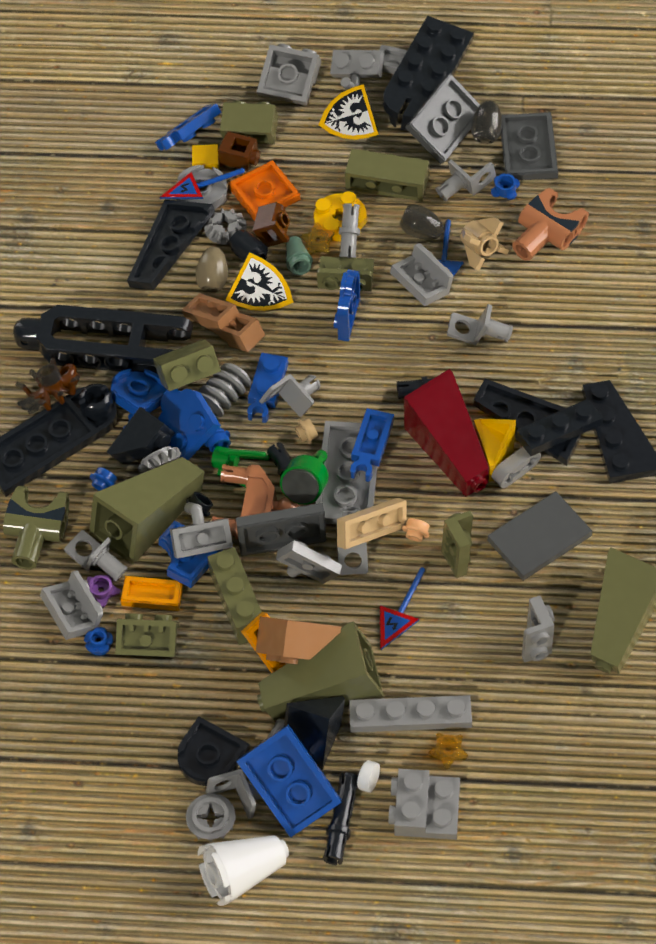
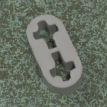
M521 447L494 469L491 476L492 479L501 488L510 486L536 466L541 459V453L530 456Z

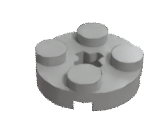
M196 165L182 171L178 176L177 183L190 172H192L196 183L223 175V173L214 167L211 170L204 169V165ZM225 179L202 187H207L205 191H201L203 199L176 200L213 204L214 209L227 201V181Z

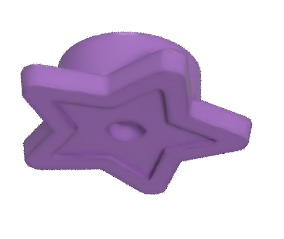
M108 574L105 576L87 577L90 592L103 608L110 597L117 596L121 592L119 588L112 585V577Z

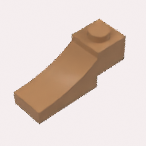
M201 293L181 310L185 318L211 330L224 339L229 347L247 353L265 336L257 318L239 313L235 304Z

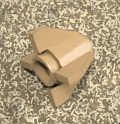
M497 218L471 221L461 231L460 238L464 244L469 265L475 270L479 271L483 265L485 258L482 256H490L495 251L506 255L509 252V249L498 242L496 235L499 234L504 223Z

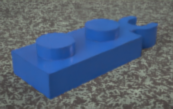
M217 103L205 105L168 131L165 136L159 138L155 143L159 150L162 151L163 149L168 150L179 140L187 142L196 136L195 131L200 127L204 129L212 125L216 121L214 117L222 112Z
M261 352L248 394V403L251 404L247 409L248 420L252 421L255 413H262V423L268 421V407L276 408L279 393L263 404L259 400L272 385L285 377L289 364L288 357Z
M366 409L351 454L352 461H355L350 468L351 478L355 479L358 471H365V481L369 482L372 479V465L380 466L394 423V414Z

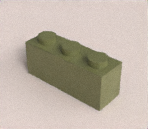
M351 149L345 170L346 190L423 202L429 180L428 160L368 150Z
M233 547L209 555L207 558L209 572L238 645L248 643L241 631L262 611L236 548Z

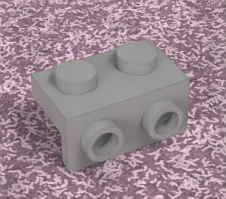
M420 243L414 245L411 256L393 264L390 270V274L424 306L448 295L450 292L453 274Z
M78 570L71 572L67 582L42 588L40 597L65 640L86 635L88 631H93L94 628L99 627L103 617L102 606L95 600L90 592L87 581L81 577Z
M540 595L529 599L527 629L524 630L522 647L524 662L531 660L540 661L549 654H552L553 622L555 618L550 605H545Z

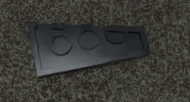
M165 199L127 279L129 287L154 290L215 212L213 204Z
M486 378L474 398L473 405L493 419L516 420L515 433L519 428L565 409V407ZM582 434L544 450V452L567 466Z
M611 381L584 384L582 386L584 400L588 399L603 416L602 425L593 430L609 484L656 476V452Z

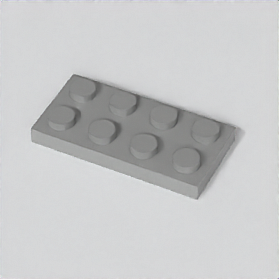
M325 421L322 450L326 451L328 455L324 465L327 468L329 479L315 503H323L325 524L337 525V519L342 517L341 508L357 506L359 511L374 506L378 466L372 465V479L369 482L365 481V471H358L355 479L351 478L350 472L351 465L355 462L352 461L351 454L362 423Z

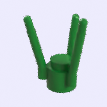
M216 446L212 454L211 465L213 468L218 469L217 475L220 476L221 471H223V464L238 466L240 458L269 461L271 457L262 451Z

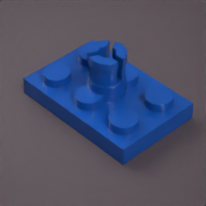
M288 724L236 761L290 838L342 803V799Z

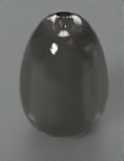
M486 100L478 106L471 122V133L477 142L492 144L501 134L502 115L496 102Z
M420 205L407 206L400 221V226L404 232L419 239H437L444 230L443 223L438 216Z

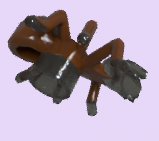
M52 357L50 364L40 368L37 373L31 369L29 373L35 379L39 389L31 392L25 384L17 382L15 386L23 389L29 396L17 402V405L31 415L37 412L42 405L47 411L51 410L50 395H53L60 404H64L63 394L75 395L76 386L80 380L74 364H66L58 369L56 360Z

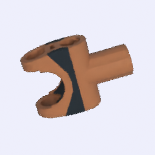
M548 188L534 197L520 213L518 222L526 227L527 230L513 242V250L518 257L525 261L531 260L548 242L563 251L581 233L587 223L589 212L583 208L568 214L555 212L552 207L557 200L558 193Z

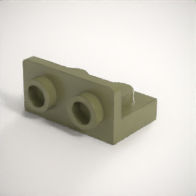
M321 256L320 265L317 269L318 288L340 290L343 273L350 269L360 272V292L372 291L374 259Z
M471 511L462 514L455 513L444 520L441 552L456 579L467 575L468 562L471 560L469 554L470 547L472 546L473 515Z
M125 613V619H117L115 654L176 657L179 622L172 621V615H155L154 620H143V614Z

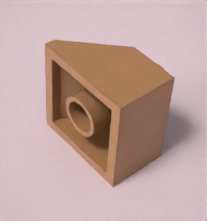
M260 616L256 653L267 654L266 660L298 664V659H312L340 634L341 627Z

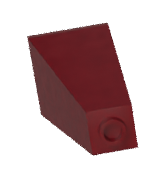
M448 369L404 397V429L462 494L467 497L473 492H480L486 487L489 482V466L455 376Z

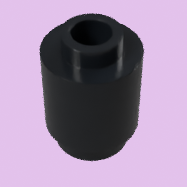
M238 230L231 236L229 240L231 251L243 262L249 252L265 260L267 259L268 247L251 232Z

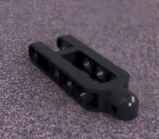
M56 305L41 314L40 319L28 317L18 320L13 327V335L19 347L39 350L49 364H51V361L56 360V366L74 364L77 368L118 372L126 369H131V372H144L146 369L158 374L153 358L174 350L145 347L146 340L168 342V340L185 341L191 339L193 323L185 317L175 315ZM61 330L81 331L82 334H88V332L109 334L110 337L115 335L130 336L128 345L55 339L52 335L61 332Z

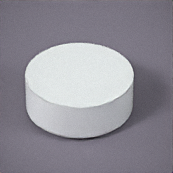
M370 760L363 763L357 779L359 790L368 793L374 790L380 773L379 763Z

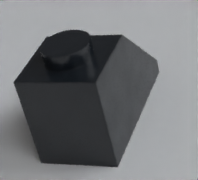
M139 407L107 450V453L122 464L141 460L151 453L167 447L175 432L145 409Z

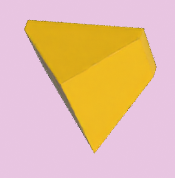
M474 420V429L489 466V481H494L491 477L494 469L514 452L516 420Z

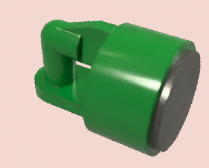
M318 450L313 456L299 455L290 461L280 478L281 490L289 500L297 504L307 505L315 502L320 497L329 479L327 468L324 465L328 457L326 451Z

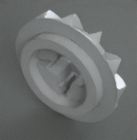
M221 208L220 212H214L204 226L208 239L221 245H228L231 236L236 231H246L247 229L246 220L243 218L242 213H236L233 208L230 211H225ZM223 221H226V222H227V224H228V228H227L228 231H225V228H223V226H222V222H223Z
M167 446L146 456L141 461L138 471L142 474L174 461L180 457L181 452L178 447L172 448Z
M213 793L197 797L189 805L186 812V823L189 831L196 835L198 840L202 838L210 842L217 838L224 839L225 835L230 830H233L236 819L232 803L226 797ZM210 808H212L215 817L219 818L214 820L212 827H209L207 820L203 819L208 817Z

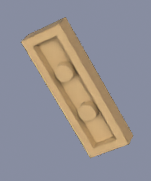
M395 498L338 518L337 547L348 549L401 530L402 526H406L407 523L406 500Z

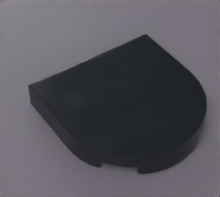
M198 716L179 744L178 765L182 774L190 782L200 786H207L210 777L235 771L239 766L236 762L237 759L250 750V744Z

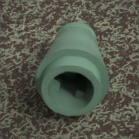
M292 236L289 242H286V267L295 275L306 274L311 269L312 257L301 241V238Z

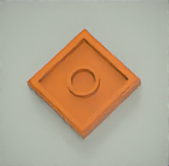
M273 160L228 182L230 191L254 221L260 206L277 202L286 208L301 200L300 193Z

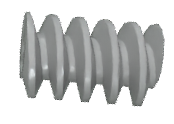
M224 363L220 368L221 371L213 374V378H210L206 385L199 389L214 415L218 417L224 415L222 408L227 410L231 408L230 401L236 402L238 400L237 394L243 395L245 393L244 386L251 387V380L247 373L235 364Z

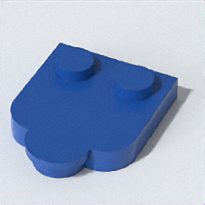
M348 269L347 272L343 273L338 308L334 318V328L338 329V340L348 342L361 298L360 272Z
M174 389L172 391L167 390L163 394L160 403L162 413L158 420L175 432L168 446L172 448L178 447L181 452L179 458L184 457L189 460L221 425L200 392L192 389H184L182 391Z

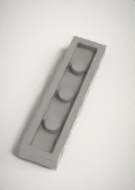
M470 695L349 700L351 733L472 728Z

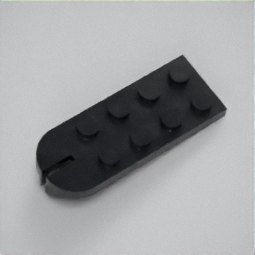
M430 16L426 17L384 91L383 107L394 127L398 124L399 114L405 111L402 117L401 130H407L405 126L444 77L450 73L452 76L454 75L473 41V32Z
M96 383L76 390L75 395L68 394L64 397V404H60L57 401L51 405L50 411L44 409L0 436V491L5 497L13 493L17 486L26 485L114 428L118 420V412L112 392H109L106 385Z

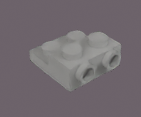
M278 44V46L269 45L257 88L258 96L307 106L312 86L316 84L321 65L319 54L311 49L295 50L286 44Z
M398 768V777H392L391 796H396V806H389V824H394V836L457 840L460 778L429 776V770Z

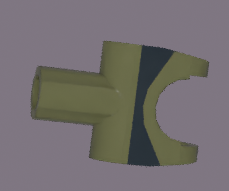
M16 487L8 503L3 522L4 535L18 537L11 559L14 565L27 570L36 568L44 540L59 543L63 541L69 517L68 492L60 491L48 506L35 508L28 504V487Z

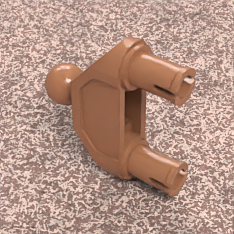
M251 464L247 468L222 465L223 471H221L220 475L222 483L243 484L246 487L241 517L299 507V504L292 502L287 497L277 501L275 487L260 465ZM212 516L211 521L223 518ZM228 518L231 536L238 540L236 519Z

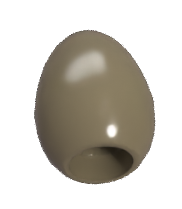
M210 247L204 251L199 259L196 268V281L202 290L218 292L226 284L228 265L223 251L217 247Z

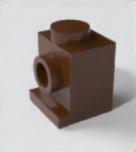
M227 131L218 149L219 166L221 168H225V166L237 169L244 168L245 171H249L251 165L256 166L260 159L257 139Z
M277 202L258 208L252 230L267 247L289 242L290 239L287 235L290 218L285 212V207Z

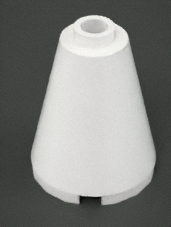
M275 835L207 843L198 849V856L203 854L204 863L199 864V868L212 898L218 896L220 901L217 904L224 906L286 864V858L289 857V850L283 839L279 840Z

